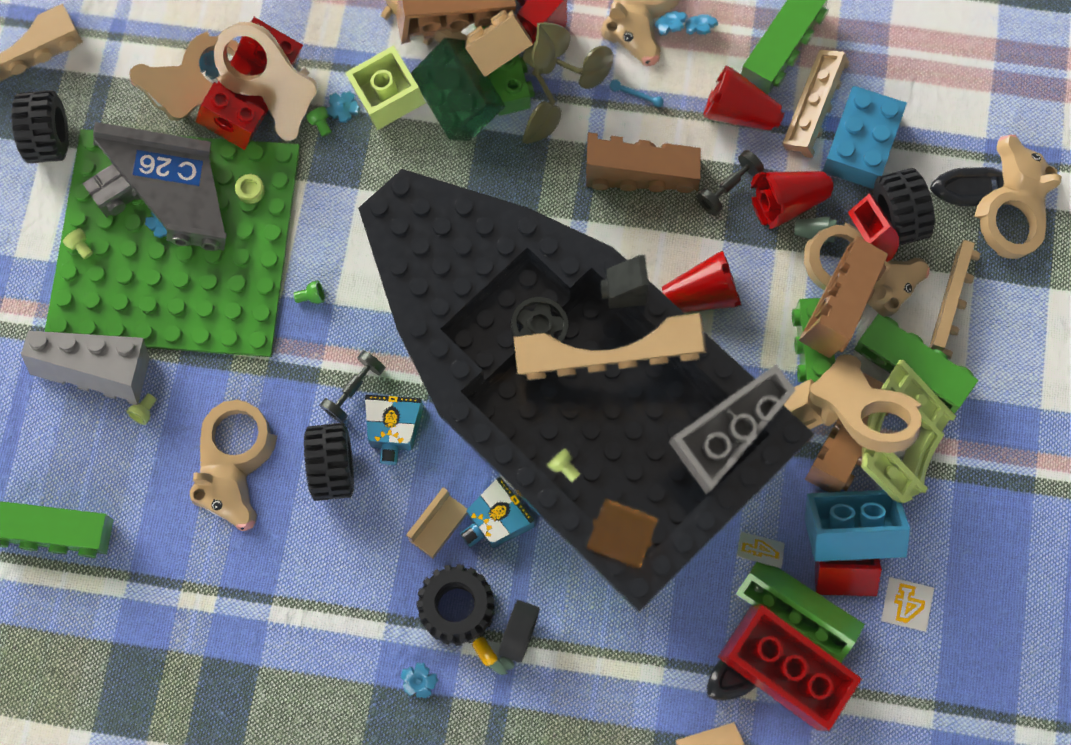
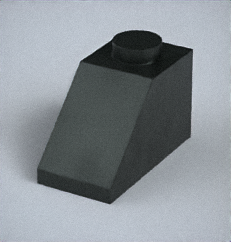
M638 255L606 270V280H601L602 299L608 298L609 309L646 305L649 283L645 255Z

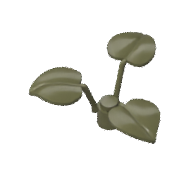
M537 23L535 43H532L533 45L525 50L523 60L534 69L532 74L538 79L549 101L541 102L533 110L523 135V143L530 144L548 137L554 132L561 119V109L558 106H554L555 99L541 74L551 73L556 64L577 74H581L579 85L582 88H594L607 77L611 70L614 54L609 47H595L585 57L583 68H577L557 59L569 47L571 38L569 31L555 23Z

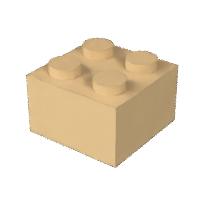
M505 10L499 12L491 18L492 24L487 28L483 29L482 26H479L467 35L468 40L466 41L465 48L484 77L533 45L530 36L513 10L509 13Z

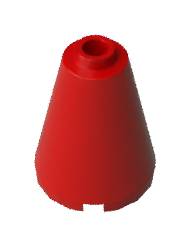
M725 66L716 80L718 83L715 89L711 90L704 108L703 117L708 120L771 131L773 127L778 128L785 114L781 112L782 105L735 69Z
M823 171L757 173L753 176L751 188H755L756 196L751 197L755 214L763 225L769 224V229L777 228L829 199L834 189V184L831 177L827 176Z
M724 251L717 252L662 286L663 294L684 313L742 306Z

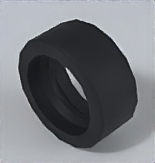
M520 600L516 601L498 652L500 656L520 663L523 661L538 619L540 607Z

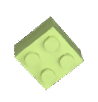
M394 45L345 72L377 130L426 103L417 83Z

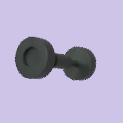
M745 150L738 156V161L743 168L737 173L733 172L719 185L720 189L715 194L703 188L696 195L700 205L711 215L716 216L723 209L718 198L723 193H728L741 181L742 175L747 172L751 176H755L757 173L764 171L762 162L751 151Z
M363 350L357 357L365 367L358 376L354 375L342 390L343 395L339 400L333 403L329 399L324 398L319 405L327 414L340 423H343L348 417L340 408L348 397L351 398L363 384L362 379L368 371L371 370L375 374L381 375L386 369L376 357Z

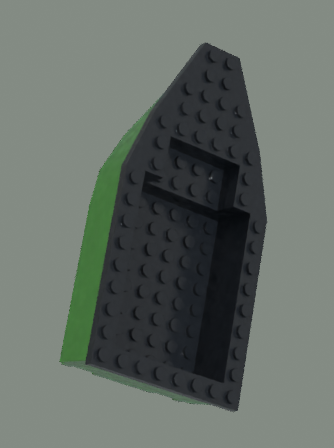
M404 169L397 172L358 208L398 334L438 415L638 613L813 438L814 433L783 405L730 469L722 476L714 488L706 494L669 441L751 383L755 378L705 332L707 353H700V359L681 361L680 356L668 357L669 363L650 365L649 360L637 361L638 367L619 369L618 364L606 365L607 371L588 373V367L576 369V374L569 376H558L557 371L546 372V378L527 380V375L518 374L511 321L515 309L527 299L544 297L558 303L564 309L568 318V331L562 343L589 351L612 350L628 346L652 333L668 317L686 315L649 280L646 305L609 309L608 298L602 299L601 280H606V270L627 261L616 249L528 207ZM537 304L528 306L525 309L534 311ZM551 308V315L560 317V315L553 308ZM516 321L517 329L520 332L523 326ZM562 331L554 333V338L558 339ZM564 448L569 451L572 457L570 463L580 473L573 482L561 471L555 472L547 466Z

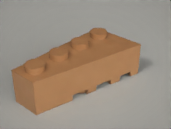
M398 0L396 18L401 44L411 42L410 37L422 34L424 39L435 37V32L445 29L451 30L452 33L460 32L473 23L476 27L491 25V18L499 12L505 10L509 13L513 10L515 13L516 1Z
M588 132L586 187H592L595 190L620 188L623 191H634L636 189H648L652 192H662L667 189L677 190L680 193H690L693 190L698 191L701 171V148L669 143L663 144L660 148L655 147V144L648 140H639L631 144L623 142V137L611 136L609 141L598 139L597 133Z
M857 236L847 246L799 341L827 358H831L838 351L842 353L852 339L866 304L874 294L875 290L873 288L876 281L880 280L887 266L884 263L888 254Z
M863 373L871 388H882L884 383ZM869 415L862 419L865 425L867 424ZM839 417L805 477L806 481L827 492H840L841 489L847 492L855 477L851 474L855 465L861 466L862 446L851 437Z

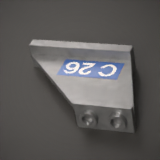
M95 122L93 145L100 147L166 228V241H171L178 246H201L209 251L224 250L227 233L224 232L209 160L210 141Z

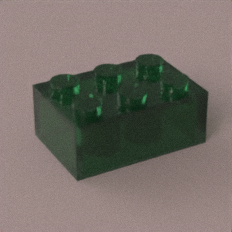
M445 37L411 72V75L448 139L471 141L506 106L488 76L484 77L466 50V40Z

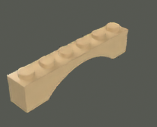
M63 3L37 15L33 24L22 38L10 48L0 53V82L10 76L21 74L38 63L47 62L51 57L64 51H70L83 43Z
M700 313L668 317L656 330L645 338L628 346L612 350L589 351L574 348L545 333L514 337L517 371L520 375H527V380L546 378V372L557 371L558 376L575 375L576 369L588 367V373L607 371L606 365L618 364L619 369L638 367L637 361L649 360L650 365L669 363L668 357L680 356L681 361L700 359V353H707L703 318Z

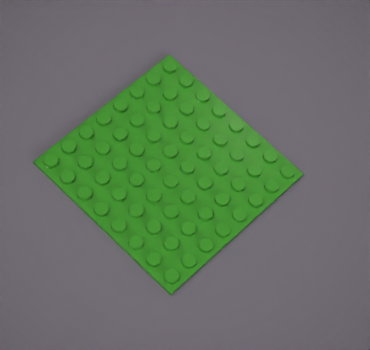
M80 129L45 332L144 338L146 347L152 349L272 357L300 145L250 141L246 149L243 150L226 139L181 136L211 142L209 160L224 232L227 234L224 250L209 251L196 245H175L171 241H166L167 236L162 238L155 237L154 231H150L149 227L145 225V218L153 216L151 214L152 211L142 199H134L126 204L125 209L121 213L105 217L82 183L113 163L99 146L93 145L94 130ZM246 174L258 176L265 187L263 198L254 204L242 202L235 191L237 180ZM78 228L85 232V243L93 251V254L87 259H83L76 249L71 250L63 243V239Z

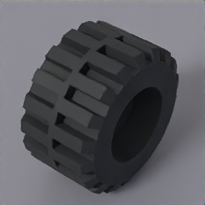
M54 90L16 94L12 105L11 121L15 144L23 160L28 164L63 161L68 150L69 131L65 109L58 94Z
M910 168L877 177L873 196L897 232L899 246L930 238L933 234L935 223L934 206L928 186L921 174L915 168Z
M344 423L307 426L304 433V459L310 495L314 501L351 497L354 491V469L347 427Z
M457 564V567L446 565L441 571H438V569L433 571V576L431 578L426 577L423 581V588H419L418 615L426 630L436 640L439 639L447 645L453 643L455 646H461L464 642L470 644L474 642L476 637H482L485 634V629L492 624V617L495 614L494 596L485 577L482 574L479 575L475 569L471 567L467 569L464 568V565ZM453 589L466 590L474 599L472 613L466 619L459 622L445 620L440 615L438 609L442 596Z

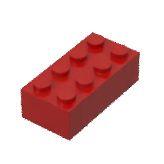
M763 605L751 606L718 655L720 660L815 730L819 731L831 730L862 680L861 677Z

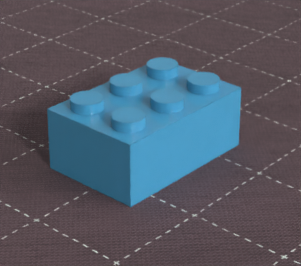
M853 85L823 172L874 189L876 178L883 175L907 103Z
M884 490L807 493L805 524L814 561L907 557L910 527L903 505L894 501Z

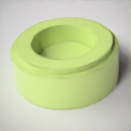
M246 174L237 180L235 191L242 202L254 204L263 198L265 187L258 176Z

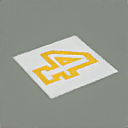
M741 532L737 557L782 568L785 543Z
M889 577L881 621L926 632L934 588Z

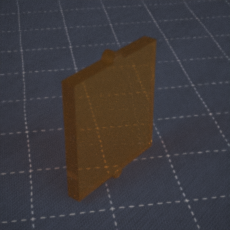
M606 499L598 520L593 521L594 530L587 548L639 569L647 548L652 546L650 539L658 519Z

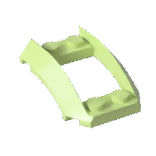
M899 360L881 389L904 393L922 404L918 410L922 416L919 437L912 446L906 449L903 461L894 453L876 452L862 446L861 468L894 501L904 504L912 500L913 496L926 493L928 490L924 483L929 463L944 436L942 431L949 420L953 421L956 415L904 360ZM886 413L870 414L866 426L871 430L880 432Z

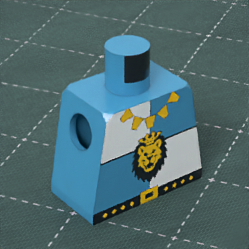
M365 395L368 442L372 448L381 449V464L397 465L399 450L413 449L424 409L422 399Z
M499 476L466 510L467 516L473 524L459 534L470 548L484 538L493 549L534 528L535 520Z

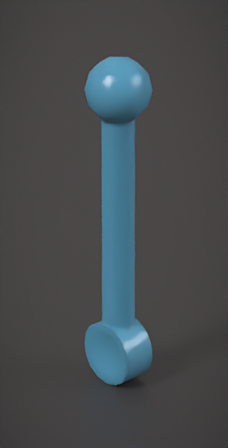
M616 79L610 82V89L613 92L623 91L652 102L658 108L664 104V100L661 97L654 98L625 87Z

